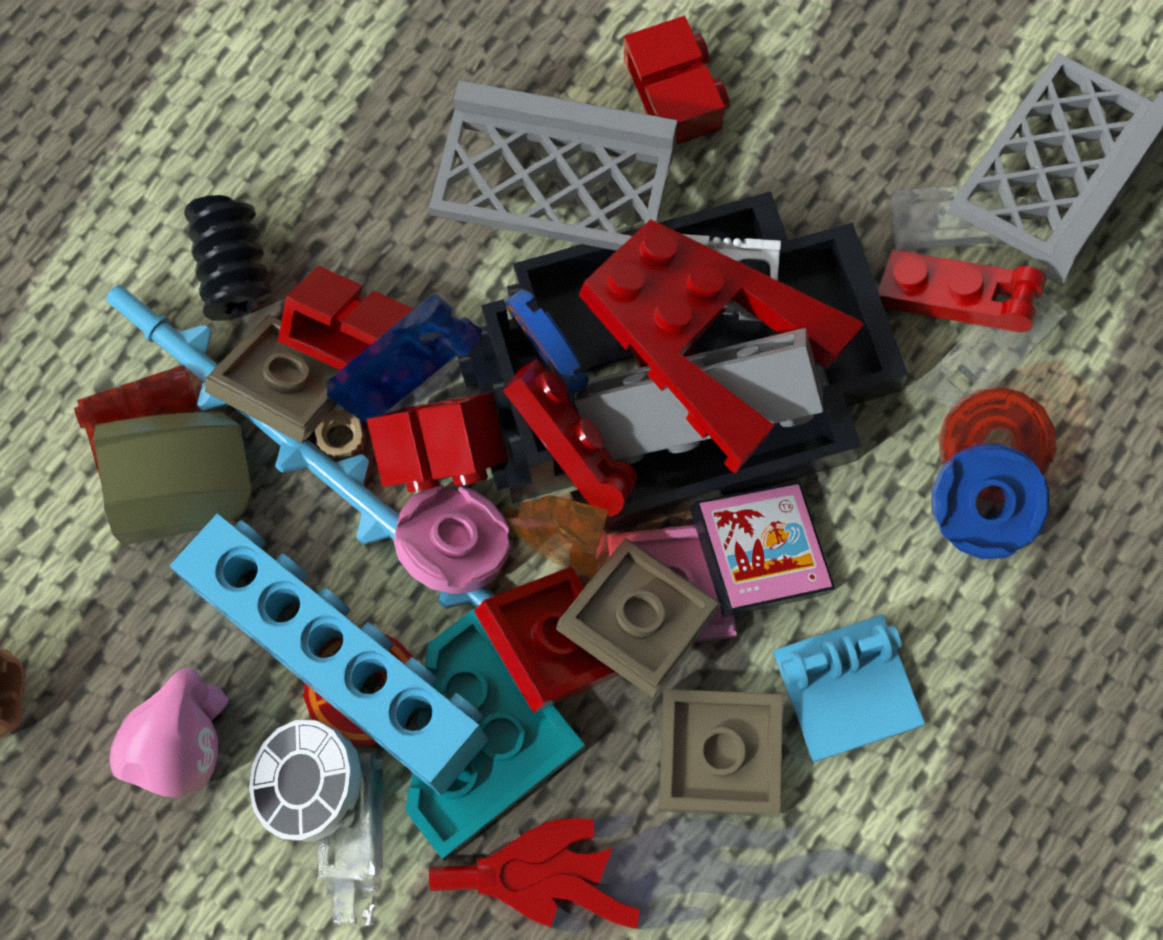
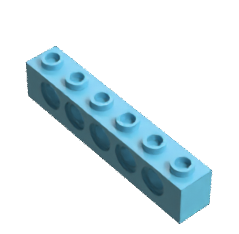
M216 514L169 565L172 570L211 606L442 796L489 741L478 724L483 718L482 714L459 694L455 693L448 700L435 690L433 686L437 683L438 679L414 658L410 657L405 664L399 661L389 652L394 644L375 626L366 622L360 629L345 616L351 611L350 608L330 590L324 587L317 594L303 582L308 575L288 556L282 553L276 560L262 550L267 542L247 523L240 520L235 526H232L219 514ZM250 570H258L256 578L252 583L245 587L236 588L237 581L242 574ZM293 603L300 604L299 611L294 618L287 622H277L278 615L284 607ZM332 638H343L342 647L335 655L328 658L319 657L320 649L325 642ZM380 672L387 673V681L381 690L373 694L362 693L363 684L369 676ZM421 708L432 710V718L427 726L417 731L406 730V721L412 712Z

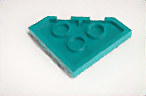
M475 608L428 643L425 668L438 679L437 683L433 686L435 690L448 700L455 693L459 694L482 714L483 718L478 724L489 741L442 796L412 772L405 812L443 861L447 860L585 749V744L553 705L538 712H532L474 613ZM419 709L416 731L428 725L432 718L431 709Z

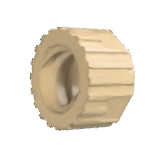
M344 409L330 412L314 430L317 447L335 462L360 455V452L364 450V444H366L365 436L367 434L363 431L364 427L358 416ZM338 425L350 428L353 432V439L346 445L335 447L328 443L327 434L331 428Z

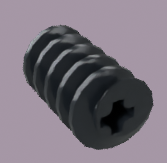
M223 195L204 196L193 199L187 204L184 215L189 222L187 232L190 240L193 242L191 253L197 262L195 273L201 282L199 294L202 301L205 302L203 307L205 317L212 321H227L248 315L257 308L258 304L269 300L273 295L269 285L259 283L266 279L268 270L265 265L256 263L264 256V250L261 245L252 243L260 236L258 226L249 223L256 216L254 206L244 202H237Z

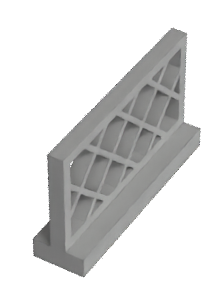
M1058 52L950 204L949 212L1047 265L1044 271L1046 278L1063 286L1163 137V92L1160 91L1154 101H1151ZM1058 75H1061L1078 84L1083 95L1058 98L1053 82ZM1117 104L1134 114L1129 121L1107 124L1101 106ZM1088 108L1094 126L1070 130L1063 112ZM1051 114L1057 132L1032 136L1027 119L1029 117ZM1017 133H1019L1020 138H1014V137L1016 136ZM1117 136H1118V138H1117L1116 141L1114 142L1113 139H1112V137H1117ZM1099 139L1105 157L1081 162L1075 143ZM1062 145L1068 164L1043 168L1037 149ZM1025 151L1031 170L1005 174L1000 157L1003 154ZM992 170L993 176L987 177L989 172ZM1093 174L1091 178L1087 180L1086 175ZM1073 177L1079 192L1078 197L1054 200L1048 181ZM1036 183L1042 202L1016 206L1010 187ZM998 189L1004 208L987 211L970 202V199L976 192ZM1065 212H1067V213L1065 214V216L1063 217V219L1061 220V217H1060V214H1059V213H1065ZM1047 215L1053 233L1045 243L1025 232L1021 219Z
M458 80L453 99L455 110L429 206L431 216L616 251L632 236L617 233L608 221L610 218L633 205L644 220V225L650 219L658 222L669 168L672 166L676 148L677 120ZM464 129L485 132L495 143L494 146L472 159H469L460 146ZM527 140L541 143L549 156L524 170L511 150ZM581 150L595 153L604 166L579 180L565 160ZM503 155L516 175L490 189L478 172V169ZM458 157L462 165L454 169ZM634 161L657 164L655 178L636 190L632 188L620 171ZM557 165L571 185L552 197L545 199L532 179ZM468 175L471 176L483 193V195L467 204L446 201L449 186ZM612 176L626 196L601 210L587 189ZM524 185L537 205L521 215L506 212L499 199ZM651 194L647 208L642 199ZM578 195L592 216L577 225L562 223L553 209ZM491 205L494 210L487 209L485 207ZM545 215L548 220L540 219V217ZM600 225V227H601L603 230H598V229H594V228Z

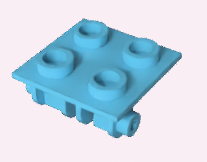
M883 614L773 650L813 763L925 726L897 649L901 648L898 631L894 625L888 627Z

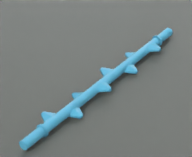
M122 285L115 286L109 292L106 301L143 331L146 340L149 342L155 341L203 381L197 406L203 412L229 405L204 392L206 377L218 366L217 363L206 355L212 334L211 329L206 325H201L178 332L169 325L167 317L164 315L158 316ZM238 410L280 445L275 465L280 472L284 473L308 468L362 513L357 533V540L361 544L367 545L388 537L394 539L399 514L364 486L369 460L361 454L335 462L310 440L306 439L302 444ZM486 586L475 592L459 594L440 591L438 603L445 609L467 603L477 608L483 600L496 594Z

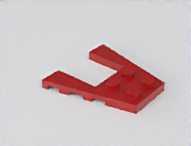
M652 219L642 226L585 280L579 297L624 349L627 350L632 346L649 365L650 370L647 375L661 391L669 388L689 411L685 419L703 439L709 435L728 456L724 464L734 474L767 439L774 424L685 358L683 354L734 301L778 334L806 328L814 360L827 370L856 338L864 325L861 321Z

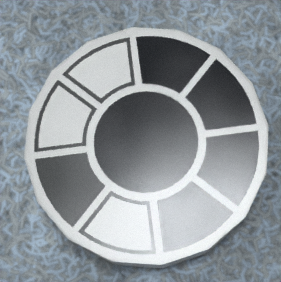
M295 720L277 728L261 745L252 764L249 792L253 811L264 828L281 839L315 842L332 835L343 824L338 822L344 817L346 811H352L358 800L362 771L357 750L349 739L344 738L337 731L338 729L327 723L315 720Z

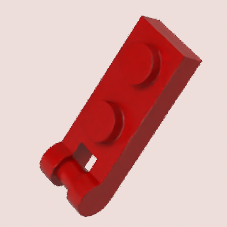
M892 250L878 293L885 309L1014 332H1027L1032 329L1037 313L1036 308L1033 306L1034 300L1042 296L1047 278L1041 270L1031 266H1020L1011 270ZM998 294L1011 296V299L1006 300L1004 303L996 301Z
M536 358L516 373L503 392L590 506L600 515H617L623 509L628 496L636 485L637 474L634 468L623 461H614L603 446V439L598 428L589 419L582 418L568 400L567 390L561 379L554 372L546 371Z

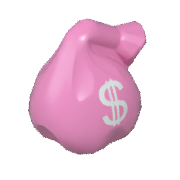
M182 668L173 674L156 694L130 712L118 729L111 745L109 757L114 777L164 797L179 798L187 793L199 791L209 782L218 757V738L211 721L227 706L229 698L220 687L213 684H205L199 673L192 668Z

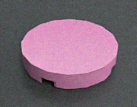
M444 485L413 495L400 511L393 539L398 560L408 573L430 589L451 594L475 592L493 582L503 568L510 549L507 536L509 528L506 518L495 504L475 490L460 486L456 491L452 489L443 490Z

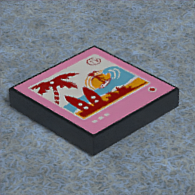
M800 481L696 501L690 507L718 602L722 604L720 608L723 618L829 594L835 589Z

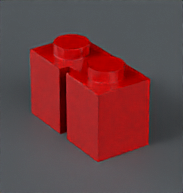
M685 15L624 36V61L646 114L677 120L676 145L722 129L724 110L729 109L730 106L728 94L722 80L719 77L713 79L707 65L704 66L710 62L706 42L700 32L693 34Z
M318 265L286 296L278 342L378 387L402 361L409 349L418 310L374 290L367 296L361 295L363 285Z
M493 392L399 408L367 419L382 487L406 483L408 492H418L440 486V478L452 477L454 486L471 484L487 479V468L508 461Z

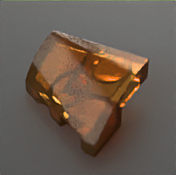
M553 495L540 497L539 501L522 502L519 511L510 507H504L503 516L506 518L509 530L543 557L565 568L571 566L575 572L592 578L600 570L604 559L603 545L609 527L608 510Z

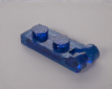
M433 294L327 381V396L368 425L367 419L389 411L455 356H464L471 352L480 340L481 328L466 317L460 319L452 314V306L439 295ZM439 332L440 335L438 337H434L430 333Z

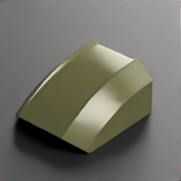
M223 412L157 415L95 425L93 442L96 448L104 510L113 536L123 546L202 530L216 514H219L229 523L242 520L252 490L240 425Z

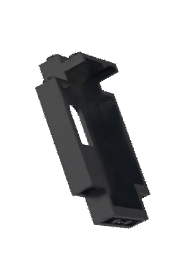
M771 191L659 222L681 234L709 236V241H712L715 237H719L721 242L725 238H730L731 243L737 238L742 243L745 239L781 241L778 281L861 321L864 325L856 338L828 370L815 361L823 391V412L814 414L813 419L797 426L784 427L780 425V422L774 423V427L767 439L736 474L730 471L724 464L728 456L710 438L701 440L697 447L685 452L669 453L667 449L645 453L641 460L629 464L637 474V482L632 493L628 496L623 509L617 515L603 516L598 514L579 490L571 491L570 496L578 523L582 525L590 522L594 538L688 511L696 501L763 489L856 461L862 446L848 407L901 392L908 377V372L853 222L788 241ZM640 228L620 234L633 236ZM581 244L513 263L516 284L507 286L508 296L511 297L521 289L527 290L535 298V301L527 305L534 313L541 308L544 313L548 312L580 359L578 363L581 367L574 371V374L578 371L586 373L594 368L633 358L630 347L625 350L579 297L585 280L607 261L616 250ZM754 260L740 261V263L770 277V266L768 263ZM504 299L481 305L485 326L463 332L467 352L458 354L457 357L466 387L478 384L481 394L493 392L508 461L490 467L496 490L500 491L509 488L511 501L514 504L575 486L503 392L516 373L535 360L537 356L528 345L513 319L508 320ZM734 312L733 315L722 314L693 346L696 354L778 335V333L762 321L739 320V313ZM575 395L573 397L568 396V400L578 412Z

